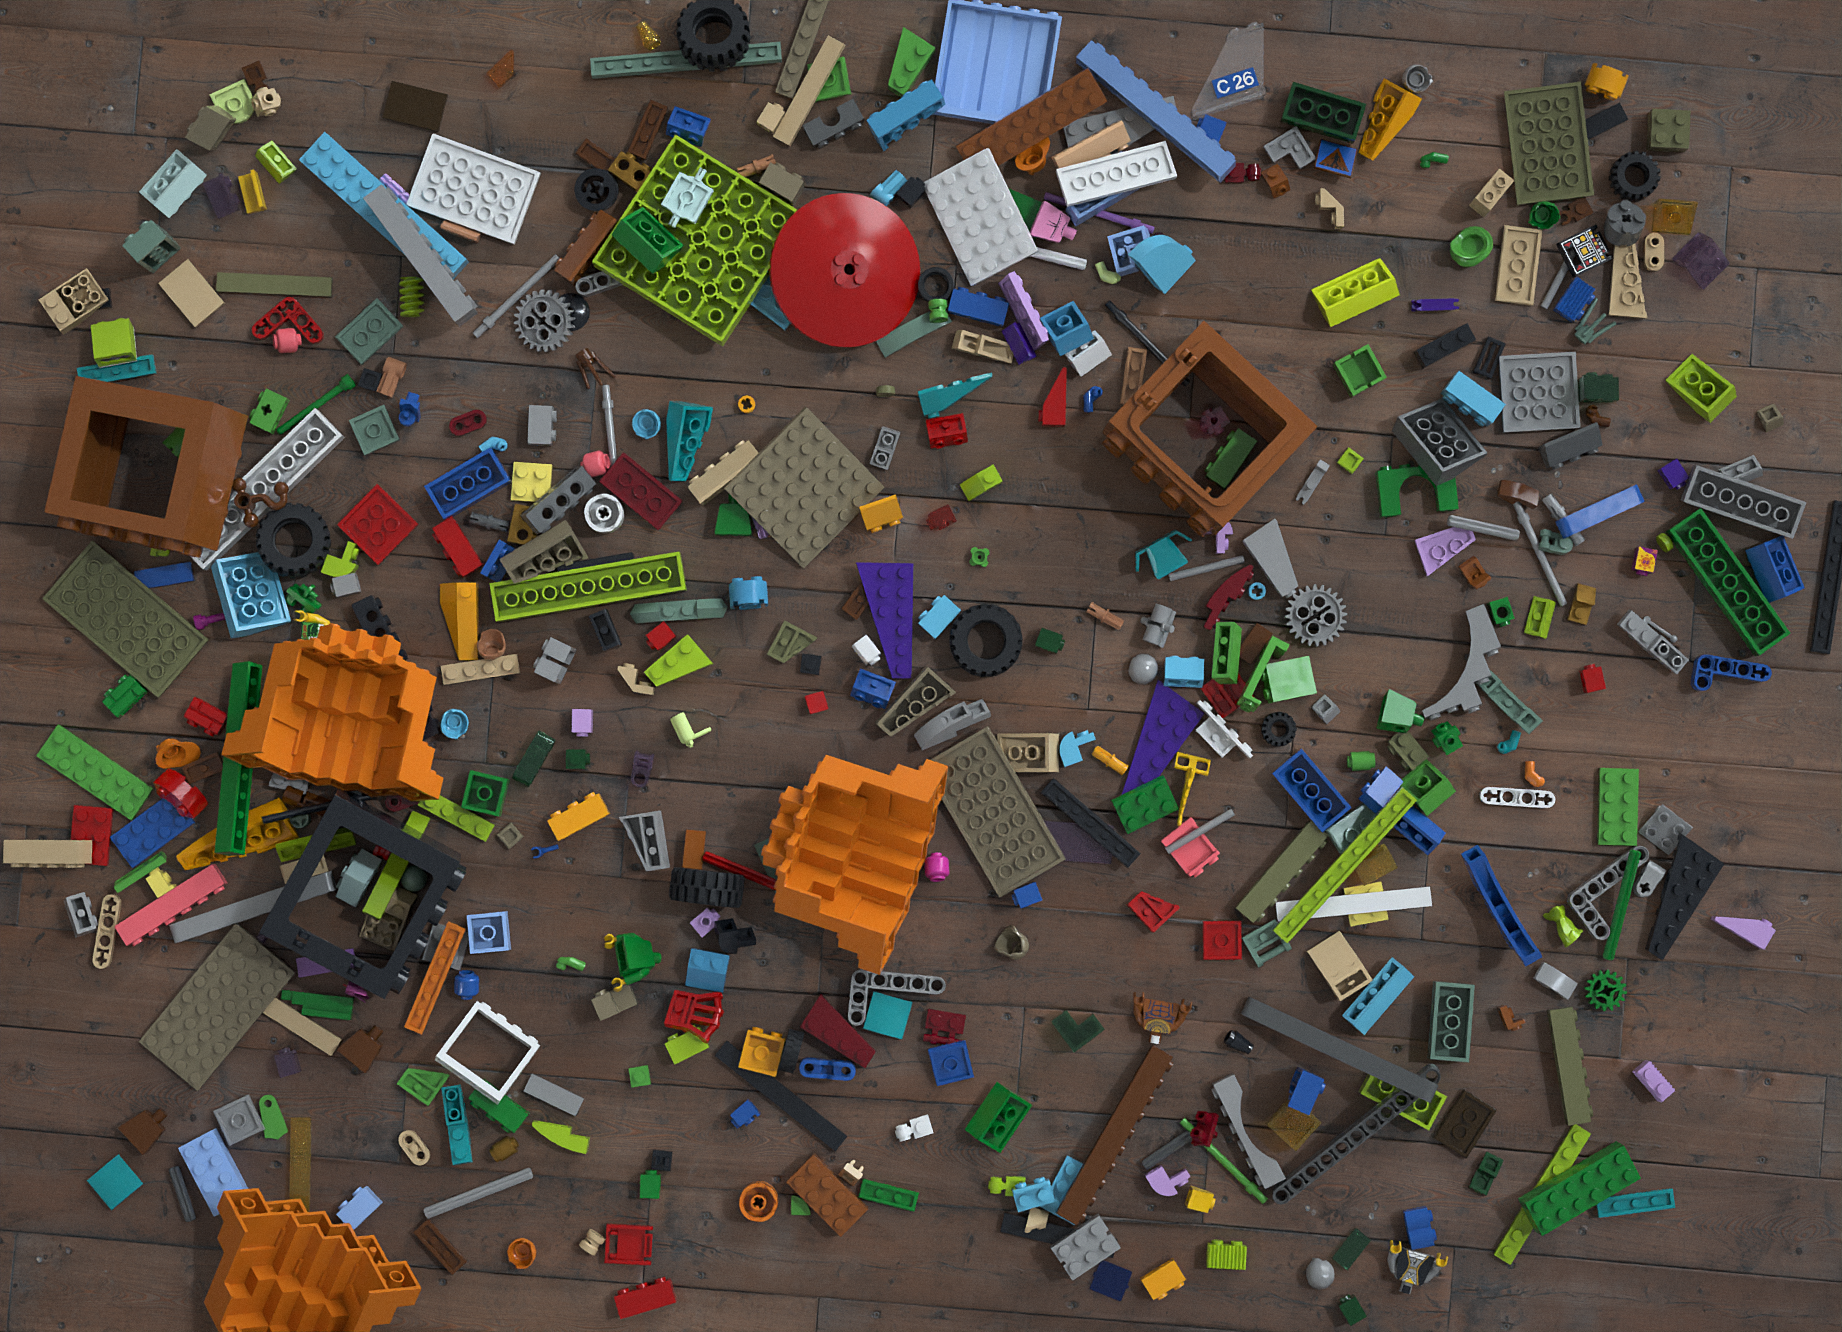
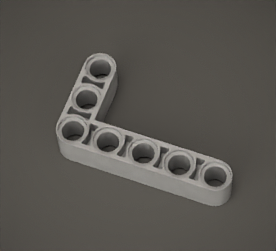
M1634 846L1567 896L1568 905L1594 939H1607L1610 934V928L1591 901L1623 879L1624 871L1620 870L1619 864L1623 860L1627 862L1630 850L1640 849L1643 852V857L1639 860L1638 867L1645 863L1649 858V852L1645 847ZM1606 872H1610L1612 875V880L1608 883L1604 881L1603 877ZM1592 883L1597 887L1594 894H1590L1588 891V886ZM1577 894L1581 897L1579 905L1573 903V897ZM1587 910H1590L1593 914L1592 919L1586 921L1584 918V913ZM1598 926L1604 928L1602 936L1596 935L1595 930Z
M858 969L853 973L851 979L848 1020L855 1026L861 1025L864 1022L868 988L940 994L945 990V981L939 976L882 971L880 975L884 976L885 982L882 985H877L874 982V977L878 974ZM857 973L865 974V982L857 983L855 975ZM897 976L904 979V984L901 987H897L893 983V979ZM916 978L923 980L924 984L920 989H916L912 985L913 980ZM934 980L942 982L943 986L940 990L936 991L931 987ZM861 992L864 995V1000L859 1003L855 1002L853 999L854 993ZM855 1011H859L862 1014V1019L859 1022H855L851 1018V1014Z

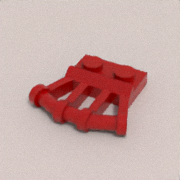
M674 990L664 1026L683 1030V1032H690L707 1044L710 1041V1036L720 1027L719 1020L724 1014L721 1002L723 994L721 992L694 994ZM714 1001V1007L698 1004V1002ZM695 1011L712 1014L713 1017L710 1019L695 1016L694 1013ZM691 1023L705 1025L709 1027L705 1030V1032H702L693 1025H691Z

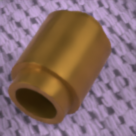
M507 1135L493 1144L489 1151L497 1163L499 1161L503 1162L518 1152L517 1147H519V1144L514 1137L510 1138Z

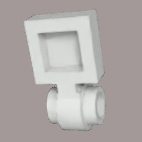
M928 1114L911 1119V1127H907L905 1123L896 1126L895 1130L896 1137L899 1138L900 1142L910 1139L912 1133H914L915 1139L933 1134Z

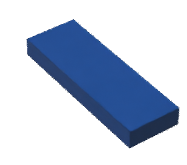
M192 562L134 571V576L148 588L195 581Z

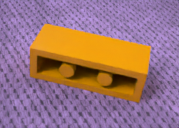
M592 792L584 797L585 801L579 804L576 801L567 806L568 810L562 813L559 810L550 815L551 819L547 821L558 841L610 814L599 793L595 795Z

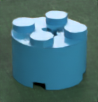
M761 576L751 577V580L743 581V578H733L732 583L729 584L730 608L735 609L734 606H739V610L761 608V604H765V607L768 606L767 582L763 581Z

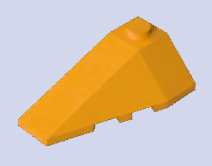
M1384 78L1374 96L1373 102H1375L1373 112L1369 114L1370 124L1364 132L1359 153L1373 161L1414 115L1422 98Z

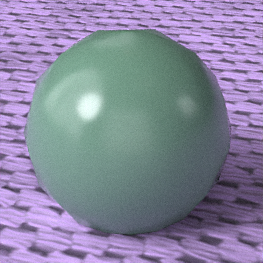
M412 865L406 868L401 878V883L408 891L415 892L425 887L428 878L420 867Z

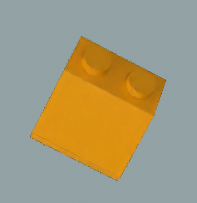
M896 494L859 507L866 530H871L872 533L883 530L882 526L888 524L890 527L901 524L900 520L903 519Z

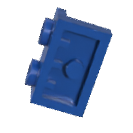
M675 106L667 123L666 135L672 138L677 135L688 143L701 147L711 119Z
M498 540L480 573L495 582H501L506 569L500 559L516 549Z
M860 668L850 696L858 701L868 702L876 708L886 709L896 682Z

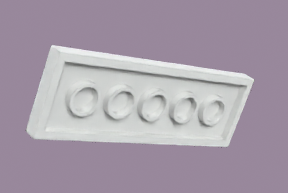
M1166 141L1056 169V175L1067 207L1177 178Z

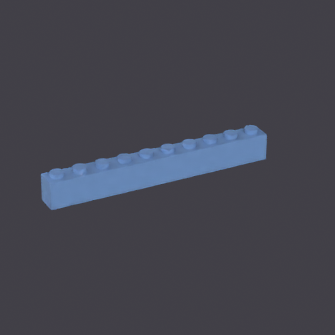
M1091 40L1076 56V63L1084 70L1089 68L1093 77L1219 183L1234 169L1236 160L1231 152H1225L1220 148L1221 145L1215 139L1211 140L1208 138L1206 132L1201 127L1196 128L1189 117L1178 113L1177 108L1170 102L1166 103L1159 92L1155 90L1153 92L1148 88V84L1143 79H1138L1134 76V72L1127 66L1124 68L1117 57L1106 53L1105 48L1100 43H1094Z

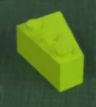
M687 634L644 673L656 687H660L711 666L713 663Z

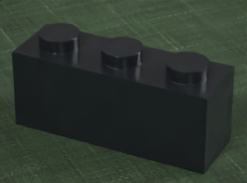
M1468 323L1417 349L1414 354L1422 369L1473 343L1476 338Z

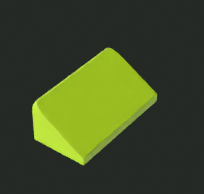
M273 141L259 148L255 154V157L279 184L297 170Z
M1533 596L1524 633L1546 639L1556 602Z

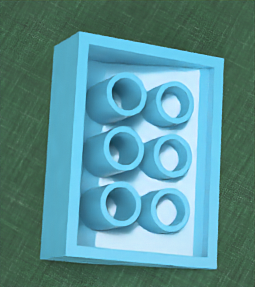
M258 552L215 560L211 570L231 639L252 635L291 622L278 573L272 572L264 564Z

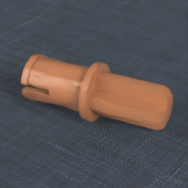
M1094 602L1090 604V608L1087 609L1086 613L1101 620V623L1105 622L1117 630L1121 629L1124 623L1123 619L1110 613L1109 609L1105 610L1094 604Z

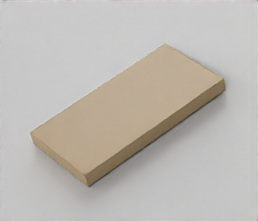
M1508 225L1503 226L1494 301L1533 306L1542 230Z

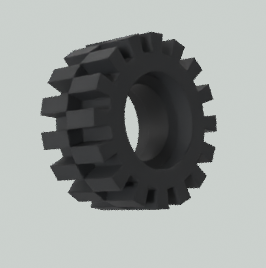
M1283 712L1269 714L1261 725V734L1264 740L1273 746L1287 745L1295 738L1297 731L1293 718ZM1275 722H1282L1286 726V732L1281 737H1277L1272 733L1271 728Z

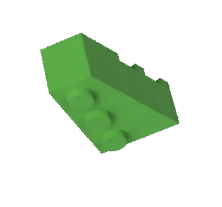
M905 27L902 30L888 83V89L901 98L906 92L911 90L935 53L934 46Z

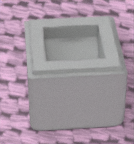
M1323 695L1311 707L1326 724L1340 713L1337 705L1326 695Z

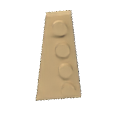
M1635 244L1631 246L1614 245L1608 316L1647 319Z

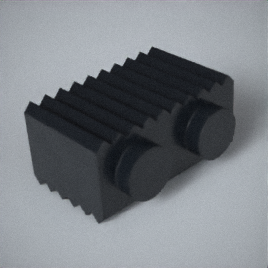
M607 609L589 616L603 651L607 652L622 645Z

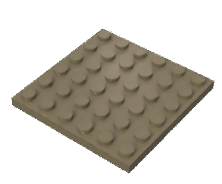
M806 406L724 487L802 568H805L860 513V506L868 504L884 488Z

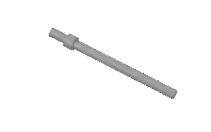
M555 254L491 316H487L482 320L483 323L473 334L479 338L488 328L491 329L495 325L494 322L554 267L560 258Z
M603 385L602 409L605 412L611 468L617 460L612 408L614 406L610 395V385Z
M1517 501L1513 504L1518 514L1517 519L1525 529L1560 607L1566 605V599L1544 552L1538 549L1539 541L1529 522L1530 517L1528 513H1525L1521 503Z

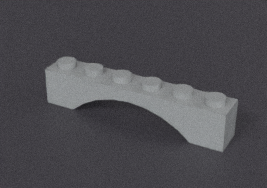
M1232 1073L1212 1083L1214 1088L1211 1091L1215 1099H1220L1222 1103L1220 1109L1224 1117H1229L1231 1123L1228 1125L1233 1134L1237 1133L1240 1139L1237 1143L1241 1151L1245 1150L1248 1155L1245 1158L1250 1169L1254 1168L1257 1173L1254 1178L1258 1186L1262 1185L1266 1189L1286 1179L1278 1162L1258 1150L1245 1132L1240 1113L1243 1091L1235 1075Z

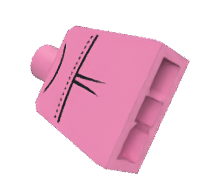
M1043 201L1030 229V234L1032 237L1060 243L1062 237L1073 240L1077 230L1067 226L1070 221L1069 216L1050 203Z

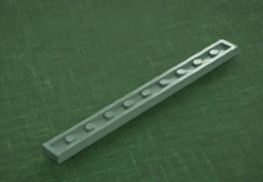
M781 43L748 44L749 49L747 53H743L744 58L741 61H735V66L782 62ZM681 50L590 58L592 79L700 70L697 64L692 66L688 59L683 57Z

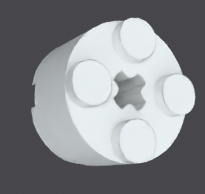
M596 495L585 506L586 522L596 532L602 534L613 533L624 521V508L612 495ZM607 509L609 516H605L604 519H602V515L600 514V512L605 511Z

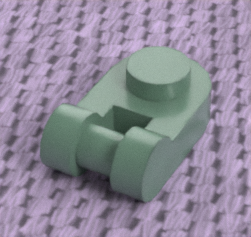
M1542 529L1540 531L1541 542L1539 543V550L1558 555H1565L1571 551L1573 542L1570 537L1563 539L1561 534L1551 530Z

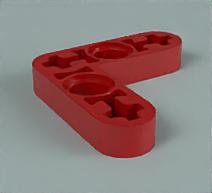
M293 297L284 298L252 326L253 336L263 340L290 319L309 342L318 344L324 338L322 329ZM287 302H294V309H287L285 311V313L287 314L286 317L281 311L278 310L279 308L285 310L287 308ZM274 313H278L281 316L280 321L276 324L270 320L271 315ZM301 315H305L308 319L304 326L297 323V319ZM267 320L268 324H270V325L272 326V328L270 329V328L267 326V327L264 329V332H265L264 335H262V334H258V335H257V332H258V329H257V328H258L259 326H260L261 328H263L264 326H266L267 324L264 323V321ZM312 323L314 324L313 326H311L312 330L315 332L319 331V333L317 334L319 337L318 339H311L310 337L312 336V334L309 330H306V332H304V330L309 328Z

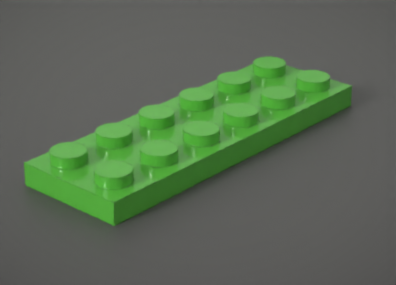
M60 724L56 726L37 754L38 758L130 820L135 818L154 790L153 787Z

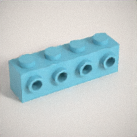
M1391 958L1342 1016L1365 1035L1414 976L1398 961Z

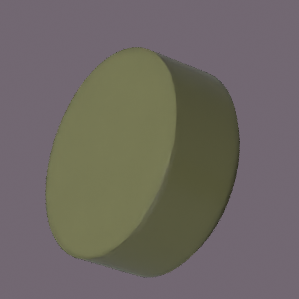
M883 385L876 388V396L891 397L895 395V387Z

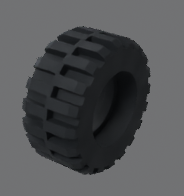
M696 0L694 3L691 1L687 4V10L684 8L681 11V17L677 20V39L683 57L688 59L692 66L697 64L698 69L704 70L708 68L709 72H715V69L723 71L726 70L725 67L730 66V68L735 66L736 60L741 61L744 58L743 53H747L749 49L748 44L751 39L749 22L746 13L742 11V7L738 3L734 5V0ZM711 22L723 23L731 29L728 38L717 44L701 42L696 38V33L703 25Z
M290 502L280 510H273L272 512L269 510L266 513V517L259 522L260 527L256 531V546L262 561L272 572H276L282 577L289 576L292 579H296L297 576H301V578L307 577L306 574H313L319 566H323L327 554L329 555L330 532L322 516L315 512L312 507L303 506L302 503L292 505ZM289 524L305 526L312 537L309 550L295 558L282 555L277 550L275 538L279 530Z
M985 603L969 607V609L964 610L953 623L949 642L953 658L963 670L971 675L986 678L1002 674L1013 666L1020 655L1023 637L1020 625L1008 610L994 604ZM992 623L1002 631L1004 645L1000 653L995 657L983 659L971 652L968 646V635L976 625Z
M674 867L671 872L669 898L674 901L739 908L742 905L745 879L743 875Z

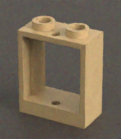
M1498 169L1469 206L1484 217L1514 180L1501 169Z

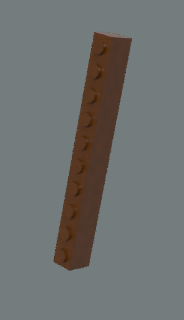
M1151 1045L1055 1212L1056 1214L1075 1225L1078 1223L1082 1224L1087 1215L1085 1210L1088 1205L1090 1207L1093 1205L1097 1198L1095 1196L1097 1189L1101 1190L1106 1182V1179H1104L1107 1172H1112L1116 1165L1114 1162L1116 1156H1121L1126 1147L1123 1145L1127 1138L1130 1139L1135 1132L1133 1126L1136 1121L1140 1122L1143 1118L1145 1105L1149 1106L1154 1098V1095H1152L1155 1088L1159 1089L1164 1079L1161 1077L1165 1071L1169 1072L1174 1063L1171 1061L1173 1058L1171 1055Z

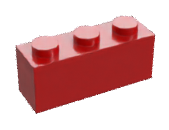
M451 516L432 528L435 532L432 536L438 544L441 542L445 549L442 551L448 560L452 559L455 565L452 567L458 576L462 575V577L466 578L484 566L454 517Z
M664 1276L655 1279V1283L647 1285V1282L637 1284L636 1288L632 1290L628 1288L618 1290L614 1300L620 1319L676 1303L677 1298L671 1278L666 1279Z

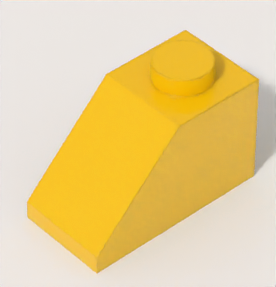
M1190 1186L1185 1205L1187 1208L1208 1213L1209 1209H1213L1216 1199L1213 1198L1214 1194L1212 1192Z

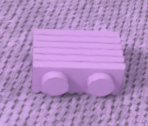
M1643 1061L1632 1071L1659 1102H1663L1675 1091V1088H1672V1085L1667 1082V1079L1659 1073L1660 1071L1650 1061Z

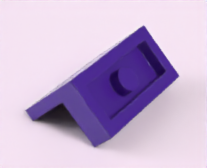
M1014 322L1002 330L1019 365L1037 357L1020 322L1017 324Z

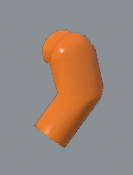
M1525 761V779L1534 787L1543 786L1545 780L1535 772V762Z

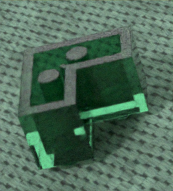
M1588 372L1577 380L1579 403L1619 401V377H1613V374L1597 375V372Z
M1066 1009L1050 1020L1074 1053L1105 1030L1093 1013L1078 1024H1076Z

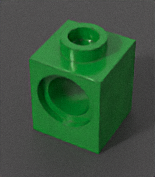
M1508 597L1487 603L1493 625L1499 624L1500 627L1511 624L1510 620L1515 619ZM1498 608H1503L1506 611L1504 618L1498 617Z
M645 1170V1173H642L640 1176V1198L659 1199L661 1174L657 1173V1170Z

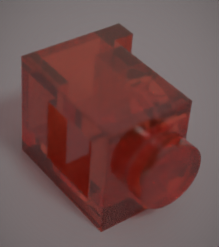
M948 504L929 513V519L926 520L930 530L936 528L942 530L950 526V521L953 524L957 523Z

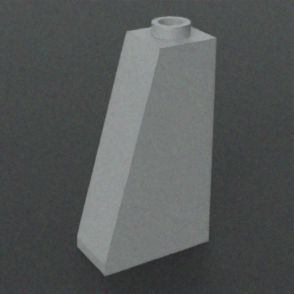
M1273 519L1242 542L1280 598L1283 596L1288 598L1296 593L1295 588L1298 587L1278 522L1276 519Z

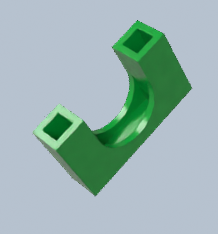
M1410 464L1399 465V469L1384 466L1375 472L1380 518L1401 515L1400 487L1407 478L1413 476L1423 477L1432 484L1435 490L1437 512L1456 511L1459 509L1455 477L1436 486L1419 464L1418 467H1411Z

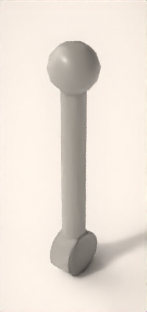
M1646 616L1643 618L1645 623L1650 624L1670 638L1671 642L1675 643L1677 641V636L1669 634L1651 621L1650 617Z

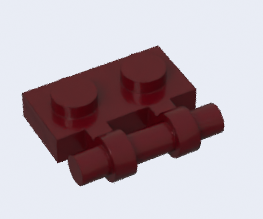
M928 1008L925 1028L932 1029V1035L924 1034L923 1041L930 1042L932 1045H936V1043L946 1045L962 1041L955 1039V1033L963 1034L966 1015ZM938 1030L949 1032V1038L937 1036Z

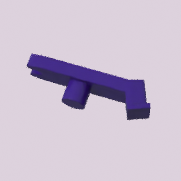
M1459 299L1411 300L1412 311L1459 309V306H1454L1453 304L1458 302Z

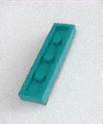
M152 354L137 357V361L103 368H99L97 364L77 368L79 377L105 382H115L157 374L154 355Z
M1672 1188L1613 1195L1596 1205L1597 1216L1602 1218L1675 1208Z

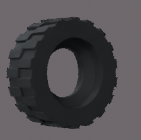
M789 1029L778 1070L794 1073L804 1032Z

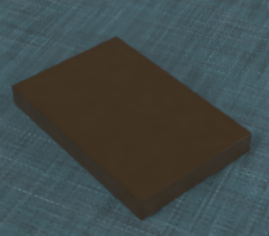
M392 81L383 119L439 132L448 95Z
M1463 1089L1433 1138L1467 1159L1497 1109Z

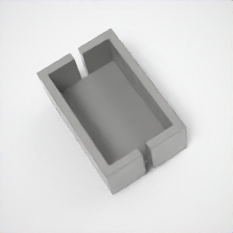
M551 637L550 640L546 639L541 649L544 651L541 658L537 657L533 668H535V673L561 684L568 668L551 661V658L553 657L570 665L577 649Z
M1096 1214L1050 1245L1060 1263L1063 1262L1062 1265L1072 1280H1075L1121 1248L1099 1214Z

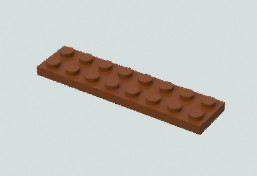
M1086 68L956 145V148L963 160L989 148L997 166L1103 105L1107 102V99L1089 68Z

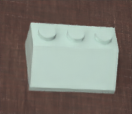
M176 149L139 192L170 218L178 211L180 205L191 196L194 189L203 182L207 175Z

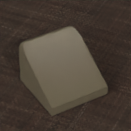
M1775 404L1757 411L1766 432L1783 425V416Z

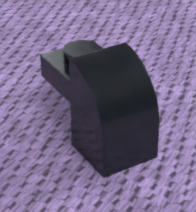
M733 918L715 921L714 932L720 948L724 952L737 954L740 947L756 945V937L752 927L737 929Z

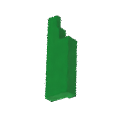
M282 990V1000H291L292 1004L303 1005L301 1015L352 1020L353 997Z

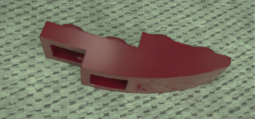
M1249 565L1239 570L1214 592L1205 606L1211 612L1202 628L1208 631L1211 628H1216V622L1220 621L1218 618L1220 612H1225L1230 603L1227 599L1235 601L1236 598L1240 599L1245 591L1243 588L1245 582H1250L1255 573L1252 571L1254 566Z

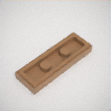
M1128 347L1120 404L1124 405L1142 386L1147 355L1146 349Z

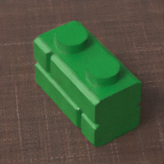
M132 675L121 677L117 682L119 685L114 690L110 688L103 695L105 698L102 702L117 718H121L148 693V690Z

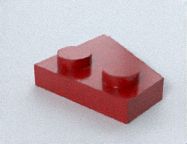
M1142 891L1127 904L1152 933L1180 908L1176 904L1168 903L1163 899L1153 897Z

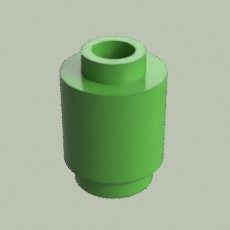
M1350 752V756H1347V767H1351L1352 771L1375 768L1374 752Z

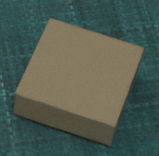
M512 822L497 834L498 838L508 849H511L524 837Z

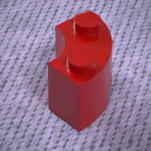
M168 768L153 782L156 793L159 797L170 802L181 816L194 819L209 803L196 786L192 788L185 781V776Z

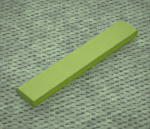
M412 811L406 824L424 834L430 818ZM391 853L362 913L381 920L409 861Z

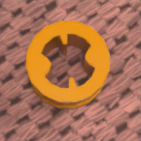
M746 395L739 399L738 407L743 413H751L755 409L756 404L751 396ZM746 399H749L752 407L747 410L743 409V400L746 402Z

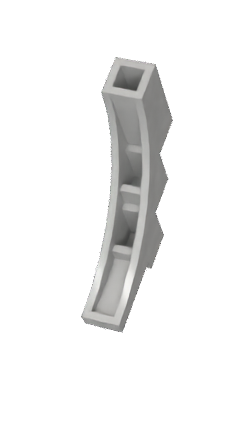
M1484 604L1466 611L1470 625L1471 646L1470 655L1458 683L1445 697L1436 704L1422 710L1425 719L1429 718L1430 721L1441 717L1440 713L1446 711L1448 714L1459 710L1458 706L1461 705L1464 712L1468 711L1469 714L1480 710L1479 706H1482V702L1474 684L1482 685L1489 682L1488 678H1491L1492 675L1484 655L1487 654L1488 657L1499 653L1498 650L1501 649Z

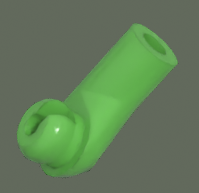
M560 957L557 960L556 967L565 970L568 965L583 971L586 963L574 957Z

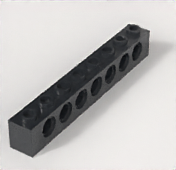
M370 595L351 605L363 630H366L367 634L377 637V631L383 628L387 635L393 636L395 640L400 642L395 631L392 632L389 625L392 623L388 615H384L381 610L383 604L379 597L375 598L374 595ZM372 611H375L378 616L374 622H370L368 619V615ZM400 649L399 655L403 657V660L409 659L405 650ZM430 705L428 722L426 723L422 741H426L441 733L440 721L438 718H434L431 713L434 710L432 705Z

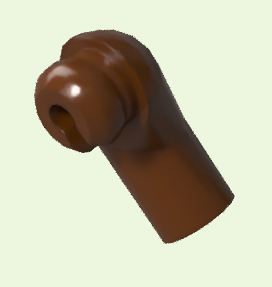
M1594 404L1589 405L1586 409V416L1592 424L1597 422L1599 426L1609 427L1611 418L1600 416L1597 410L1598 407Z

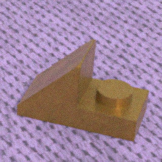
M1577 583L1567 620L1587 625L1591 608L1595 605L1596 588Z

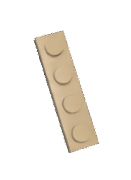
M517 654L501 656L495 660L481 659L441 666L443 685L520 673Z

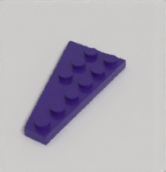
M855 562L891 678H911L913 563Z
M1159 680L1156 683L1121 795L1159 777L1205 714L1172 689L1164 686Z

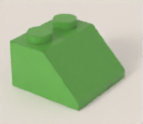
M1427 759L1418 765L1414 771L1407 774L1402 779L1404 782L1400 786V788L1403 787L1417 799L1414 804L1426 816L1456 792L1449 780Z

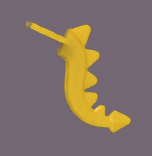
M1177 752L1174 768L1187 771L1180 800L1177 826L1182 824V815L1195 773L1208 776L1210 759ZM1178 758H1187L1189 760L1188 766L1179 765L1177 763ZM1197 762L1207 763V771L1197 769Z

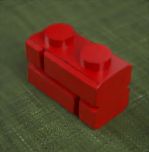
M198 697L193 698L184 714V717L188 719V724L196 728L198 725L205 728L203 732L212 737L215 734L221 735L227 724L228 713Z

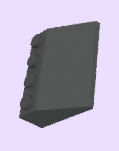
M1443 398L1398 416L1392 429L1395 436L1436 486L1452 480L1487 455V451Z

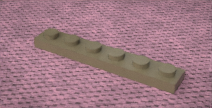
M808 0L778 82L776 94L794 99L829 0Z

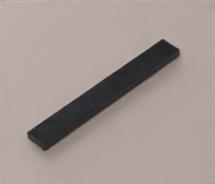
M1833 500L1810 645V652L1830 654L1842 581V501Z
M729 1041L724 1043L715 1055L719 1060L836 1152L847 1138L845 1133L773 1076L739 1068L742 1052Z

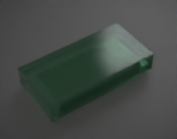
M1355 1228L1333 1255L1332 1259L1348 1271L1370 1243L1371 1239Z

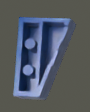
M1297 1066L1289 1086V1093L1292 1095L1288 1097V1100H1290L1288 1107L1310 1115L1318 1094L1321 1095L1326 1085L1323 1083L1324 1079Z

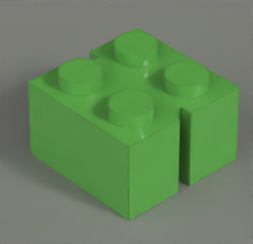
M1369 344L1354 351L1351 355L1349 354L1334 362L1332 365L1350 398L1387 378Z

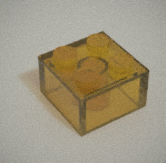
M1287 1098L1265 1124L1297 1151L1322 1122L1312 1113L1307 1115L1288 1107L1290 1100Z

